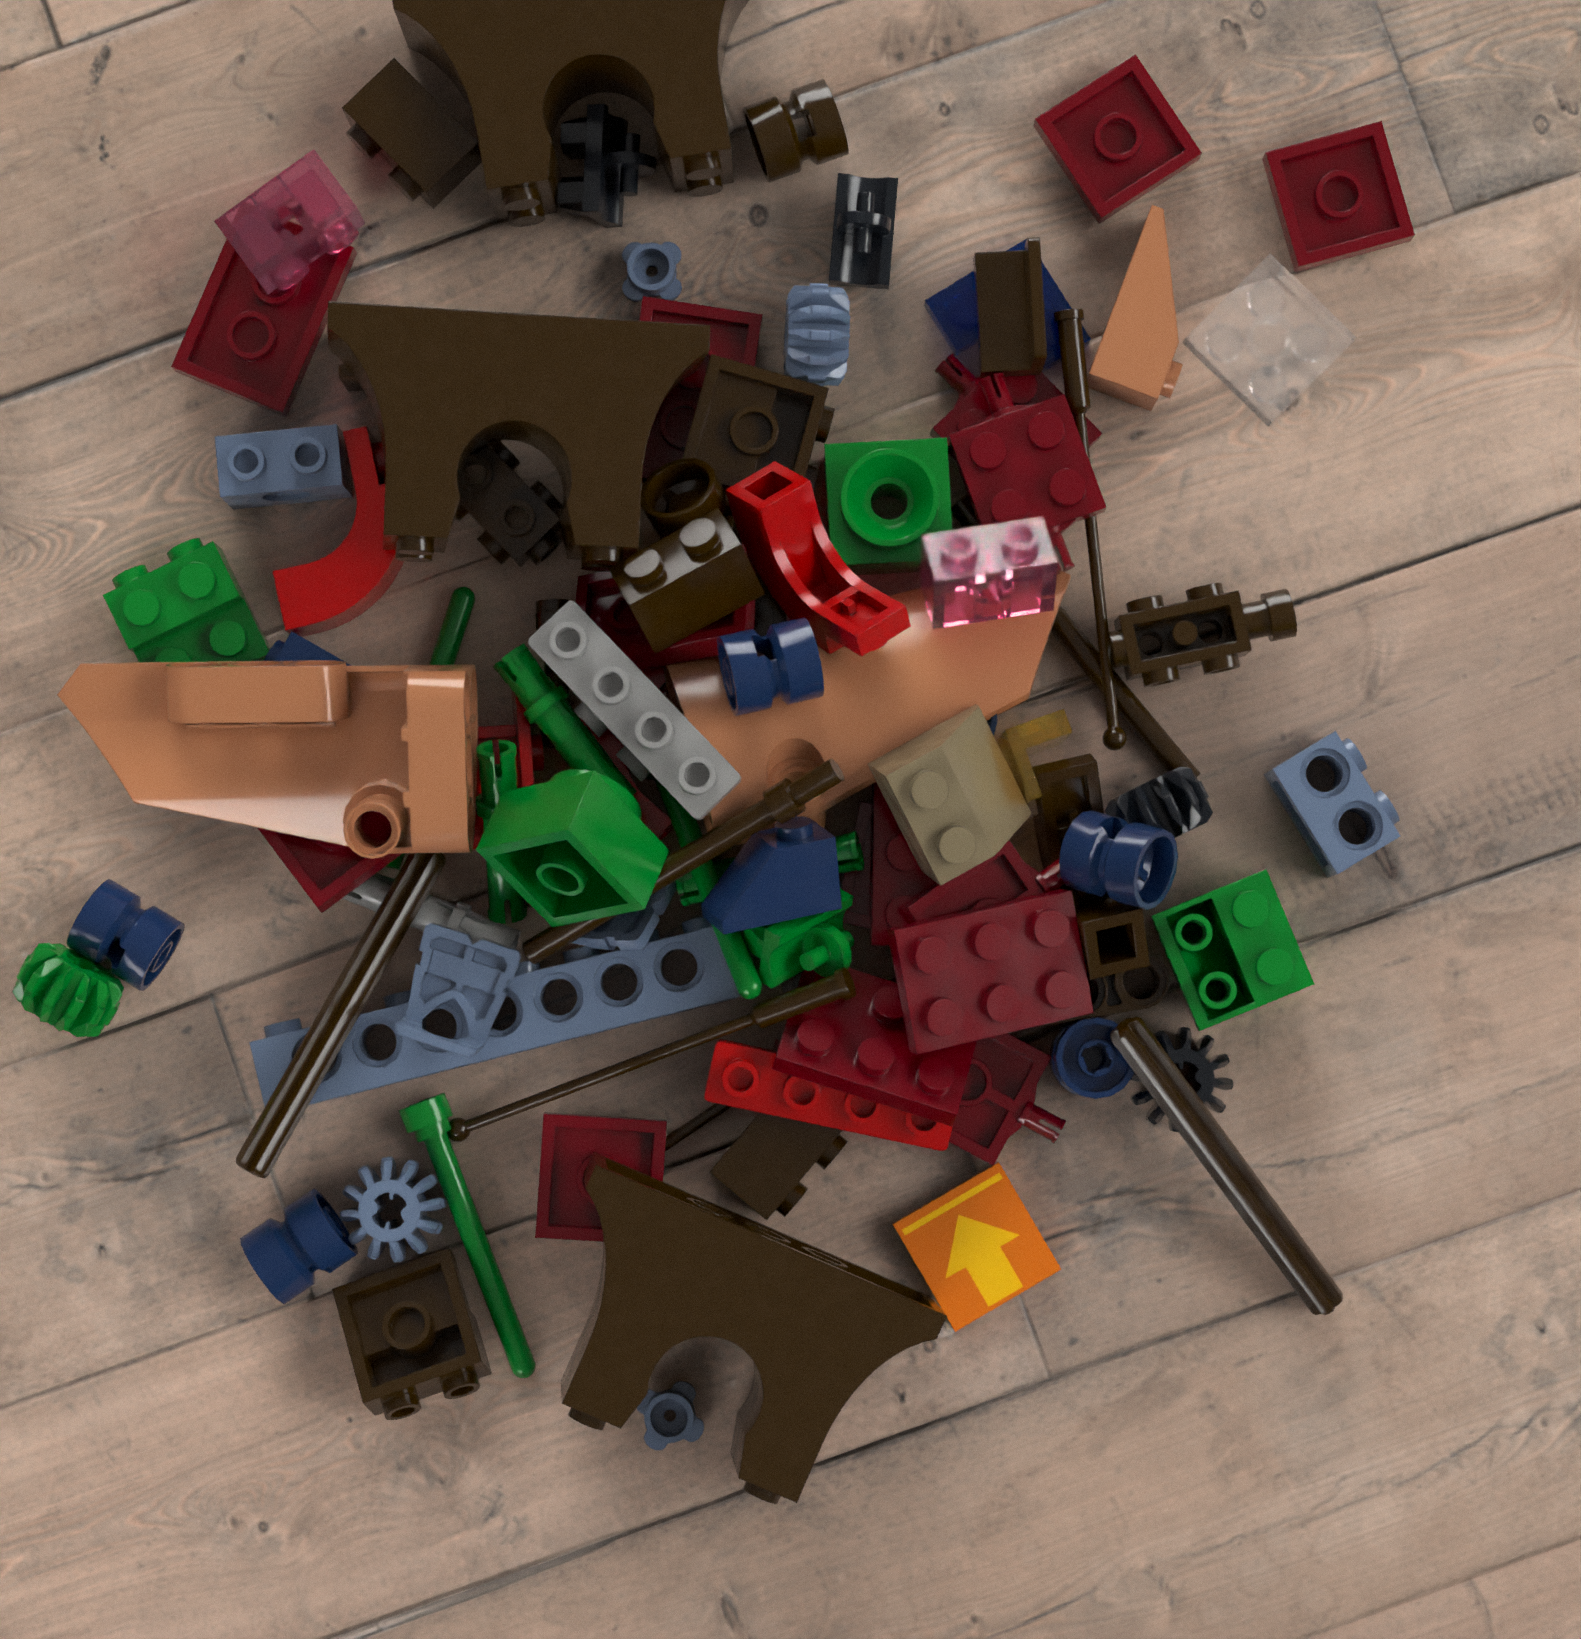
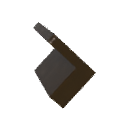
M1040 237L1027 238L1024 250L975 253L973 265L980 378L993 377L996 373H1003L1005 377L1041 375L1047 359Z

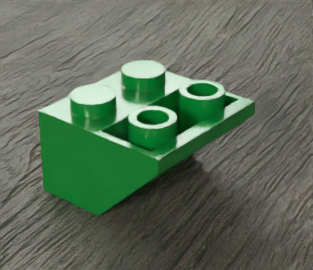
M1267 869L1150 916L1198 1031L1314 985Z

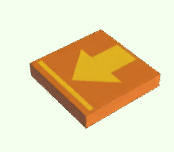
M998 1161L994 1166L991 1165L892 1223L941 1309L947 1315V1319L955 1332L1061 1270Z

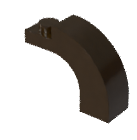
M1090 753L1031 767L1038 815L1033 816L1043 869L1060 858L1065 834L1076 817L1082 812L1090 810L1104 814L1097 760ZM1065 884L1059 888L1072 890L1086 973L1090 980L1150 966L1142 908L1117 902L1111 899L1107 892L1103 897L1074 890Z

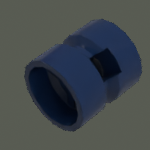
M805 617L772 624L769 626L766 636L762 637L754 629L722 635L717 638L718 660L723 685L729 705L735 716L770 709L774 699L780 697L789 705L823 696L824 679L820 655L812 628Z
M1092 810L1082 812L1073 820L1065 834L1059 859L1060 875L1064 884L1074 890L1103 897L1107 892L1109 897L1117 902L1149 910L1155 908L1164 900L1172 886L1178 861L1177 843L1173 834L1164 829L1137 822L1128 824L1121 818Z
M108 879L93 892L76 917L67 938V947L95 964H100L106 960L110 961L111 973L136 989L144 991L159 976L175 952L183 935L185 924L156 906L143 910L141 908L140 896L117 882Z
M1095 1017L1074 1020L1060 1029L1052 1040L1049 1056H1051L1049 1061L1051 1072L1060 1086L1071 1094L1093 1099L1110 1097L1125 1088L1133 1077L1134 1071L1111 1041L1110 1033L1118 1026L1117 1023Z
M315 1188L284 1208V1221L279 1222L270 1218L240 1238L241 1246L252 1268L271 1294L283 1304H286L315 1284V1271L320 1269L331 1273L358 1254L356 1244L352 1245L348 1240L350 1233L347 1227L340 1220L339 1215L331 1204Z

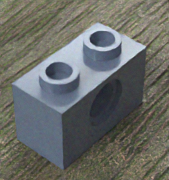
M337 424L215 436L220 497L233 510L353 498L349 458L343 432Z

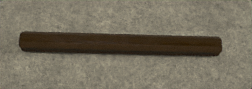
M409 853L236 1157V1164L240 1168L260 1178L269 1176L446 864V858L443 853Z
M1137 1016L1133 1018L1128 1017L1121 1021L1110 1033L1112 1043L1309 1310L1315 1315H1327L1333 1312L1335 1307L1343 1300L1342 1291L1144 1021Z

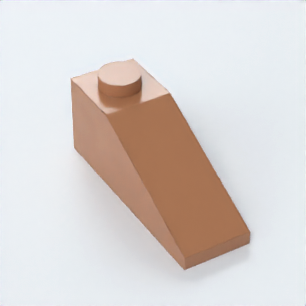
M1155 205L1151 206L1087 375L1089 389L1149 411L1153 409L1159 395L1167 398L1171 397L1183 364L1173 361L1179 344L1164 209Z

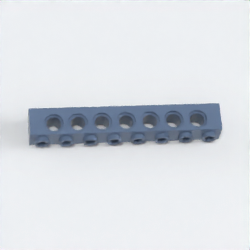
M705 917L682 922L684 934L660 939L658 929H655L644 950H616L600 954L598 948L584 946L562 952L564 964L541 969L539 962L536 964L531 963L529 960L520 962L514 979L512 981L509 980L505 988L508 991L507 996L514 1001L517 1007L516 1019L505 1030L499 1031L491 1028L485 1046L473 1057L459 1055L395 1033L397 1044L393 1054L385 1060L374 1058L369 1053L366 1045L369 1032L380 1024L390 1027L394 1032L395 1023L405 1016L411 990L383 997L386 1008L364 1014L360 1013L336 1056L334 1067L325 1075L309 1105L742 996L737 991L713 927ZM677 950L690 952L697 961L695 977L689 983L681 986L669 983L664 977L662 970L665 958ZM627 965L636 974V990L632 996L625 1000H613L604 990L603 980L605 974L614 966ZM567 980L576 989L577 1002L569 1013L557 1016L547 1009L544 1002V994L547 987L554 981ZM455 998L438 1005L423 1018L422 1028L426 1031V1022L429 1016L437 1010H447L454 1016L457 1023V1031L453 1039L465 1038L469 1035L466 1017ZM300 1018L265 1026L266 1038L249 1042L264 1107L310 1027L302 1029Z

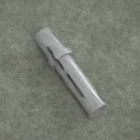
M376 873L342 899L376 912L395 879ZM429 894L410 927L424 932L426 925L436 923L469 934L473 944L485 939L516 949L517 940L521 934L520 930L493 922L482 915L472 912V905L462 901L455 905Z

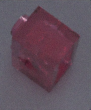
M314 149L214 221L267 295L277 287L279 290H286L296 285L308 274V265L326 252L333 255L347 248L358 237L359 232L357 229L365 224L356 205ZM293 218L304 229L296 236L285 227V224Z
M1044 516L922 534L920 585L933 629L1054 611L1058 561Z

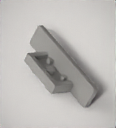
M568 601L529 638L528 644L582 701L574 709L575 713L598 737L608 729L624 745L616 756L641 782L651 774L694 819H703L740 784L741 776L732 765L574 601Z

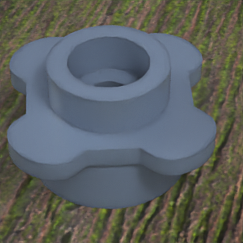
M632 242L624 248L622 258L627 264V279L622 285V290L629 300L638 302L643 299V296H660L662 299L672 301L678 298L682 291V285L677 279V264L681 261L682 254L676 244L672 242H664L661 245L658 243L641 244L639 242ZM649 267H655L658 273L656 276L650 277L646 274V270Z
M678 1381L673 1385L672 1389L660 1392L648 1389L647 1396L637 1407V1410L644 1415L647 1428L644 1440L650 1448L663 1450L668 1443H675L682 1439L694 1442L703 1434L704 1423L696 1416L693 1405L696 1391L690 1383ZM673 1410L676 1413L675 1420L667 1421L664 1418L665 1411Z

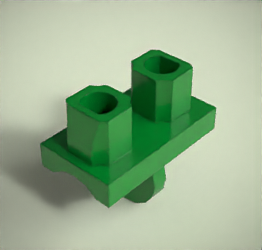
M840 888L842 909L744 930L743 938L749 952L761 959L759 968L761 982L772 989L804 970H814L822 977L831 976L835 970L843 967L848 970L852 962L851 948L854 946V938L851 933L844 931L843 917L845 911L852 906L853 896Z

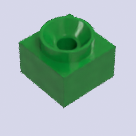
M947 437L824 444L828 537L842 560L856 575L951 570L954 561ZM890 496L901 502L905 512L896 519L887 520L876 515L871 505L880 497Z
M580 769L564 770L553 775L548 782L502 792L476 848V851L552 927L644 910L669 853V849L641 821L642 813L640 806L626 788L595 771Z

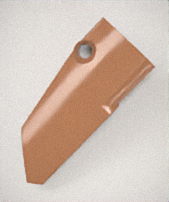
M1035 559L889 595L906 606L911 627L888 640L883 647L870 651L862 657L844 646L832 654H828L818 647L824 679V694L822 697L789 705L780 697L774 699L770 709L735 716L729 705L721 676L718 655L665 665L666 698L741 776L740 784L702 819L706 832L764 799L763 792L783 779L787 778L792 782L827 760L833 759L839 765L844 775V781L805 803L806 810L798 815L808 817L824 828L827 809L876 782L868 763L975 704L980 707L986 721H988L997 714L998 716L1028 700L1051 629L1069 586L1071 575L1061 571L1060 574L1050 576L1047 563ZM775 822L763 828L762 830L775 828ZM750 837L746 838L745 840L741 841L736 845L746 843Z
M336 660L81 663L57 694L99 748L134 803L350 847L353 852L361 857L371 859L384 857L387 854L472 853L478 757L476 755V748L478 746V691L474 664L346 666L345 661ZM377 811L385 815L391 824V837L385 840H375L369 837L362 828L361 820L363 813Z

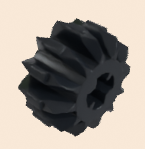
M1178 767L1111 800L1105 809L1107 815L1121 818L1128 824L1137 822L1164 829L1172 833L1174 838L1207 823L1213 812L1207 799L1209 796L1202 781H1198L1192 769L1187 767Z
M1188 1027L1178 1028L1175 1038V1049L1169 1036L1164 1031L1155 1032L1153 1035L1177 1068L1183 1069V1063L1191 1068L1187 1078L1193 1083L1192 1088L1204 1105L1214 1112L1222 1113L1226 1105L1222 1100L1213 1096L1212 1092L1214 1088L1221 1090L1233 1088L1234 1082L1232 1079L1224 1077L1215 1078L1214 1070L1225 1067L1230 1062L1227 1054L1215 1055L1208 1060L1205 1058L1214 1043V1039L1209 1035H1203L1191 1050L1192 1035ZM1134 1072V1075L1130 1080L1137 1082L1141 1081ZM1147 1089L1137 1091L1130 1097L1134 1105L1145 1104L1154 1099ZM1156 1101L1146 1116V1120L1151 1124H1157L1165 1115ZM1168 1119L1170 1131L1178 1132L1174 1125L1171 1123V1121Z

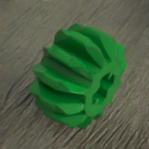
M39 943L33 953L29 954L16 976L17 982L12 993L17 1001L21 1002L24 1010L35 1014L40 1018V1022H47L58 1031L65 1030L76 1037H98L104 1027L108 1026L115 1016L124 986L111 973V969L95 964L63 944Z

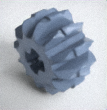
M809 283V286L794 285L788 293L783 350V369L786 376L820 386H839L845 378L847 359L849 357L850 301L842 287H828V284Z
M392 1156L381 1159V1179L369 1165L362 1166L358 1169V1174L367 1190L356 1185H347L343 1190V1195L348 1199L359 1202L358 1208H349L341 1211L340 1220L349 1222L359 1219L362 1226L353 1231L348 1236V1240L352 1245H355L370 1235L373 1239L368 1248L367 1256L373 1260L380 1257L387 1242H389L390 1256L394 1263L405 1260V1240L415 1252L422 1254L429 1247L419 1229L431 1234H439L443 1229V1224L436 1219L428 1217L427 1211H437L447 1206L446 1199L436 1197L427 1200L424 1192L433 1188L438 1183V1179L434 1174L423 1178L418 1184L413 1182L419 1168V1162L413 1159L406 1162L399 1177L397 1176L396 1162ZM386 1193H389L390 1200L401 1196L407 1204L400 1212L404 1220L401 1226H397V1219L385 1222L380 1215L386 1208V1203L382 1198Z

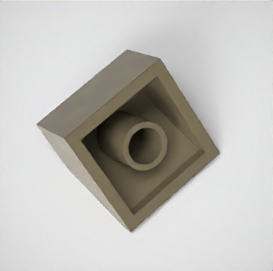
M976 704L868 763L920 870L940 886L995 856L1032 814L980 707Z

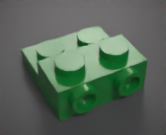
M194 538L180 543L167 552L170 560L169 563L151 572H148L145 565L125 570L112 579L116 589L103 595L128 649L135 653L138 662L264 661L270 650V646L223 550L213 541L203 545L200 538Z

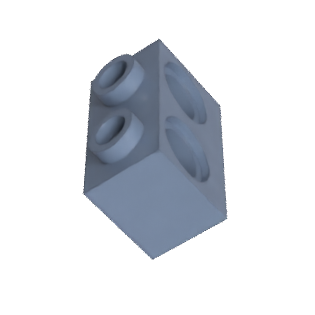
M1336 731L1263 774L1327 878L1343 872L1400 837L1399 832L1394 826L1395 823L1399 822V816L1393 804L1381 790L1373 792L1361 773L1367 769L1362 754L1349 738L1342 741ZM1311 760L1324 761L1332 768L1334 784L1328 792L1318 791L1309 784L1306 777V769ZM1346 811L1357 813L1366 824L1365 838L1358 845L1347 842L1339 832V820Z

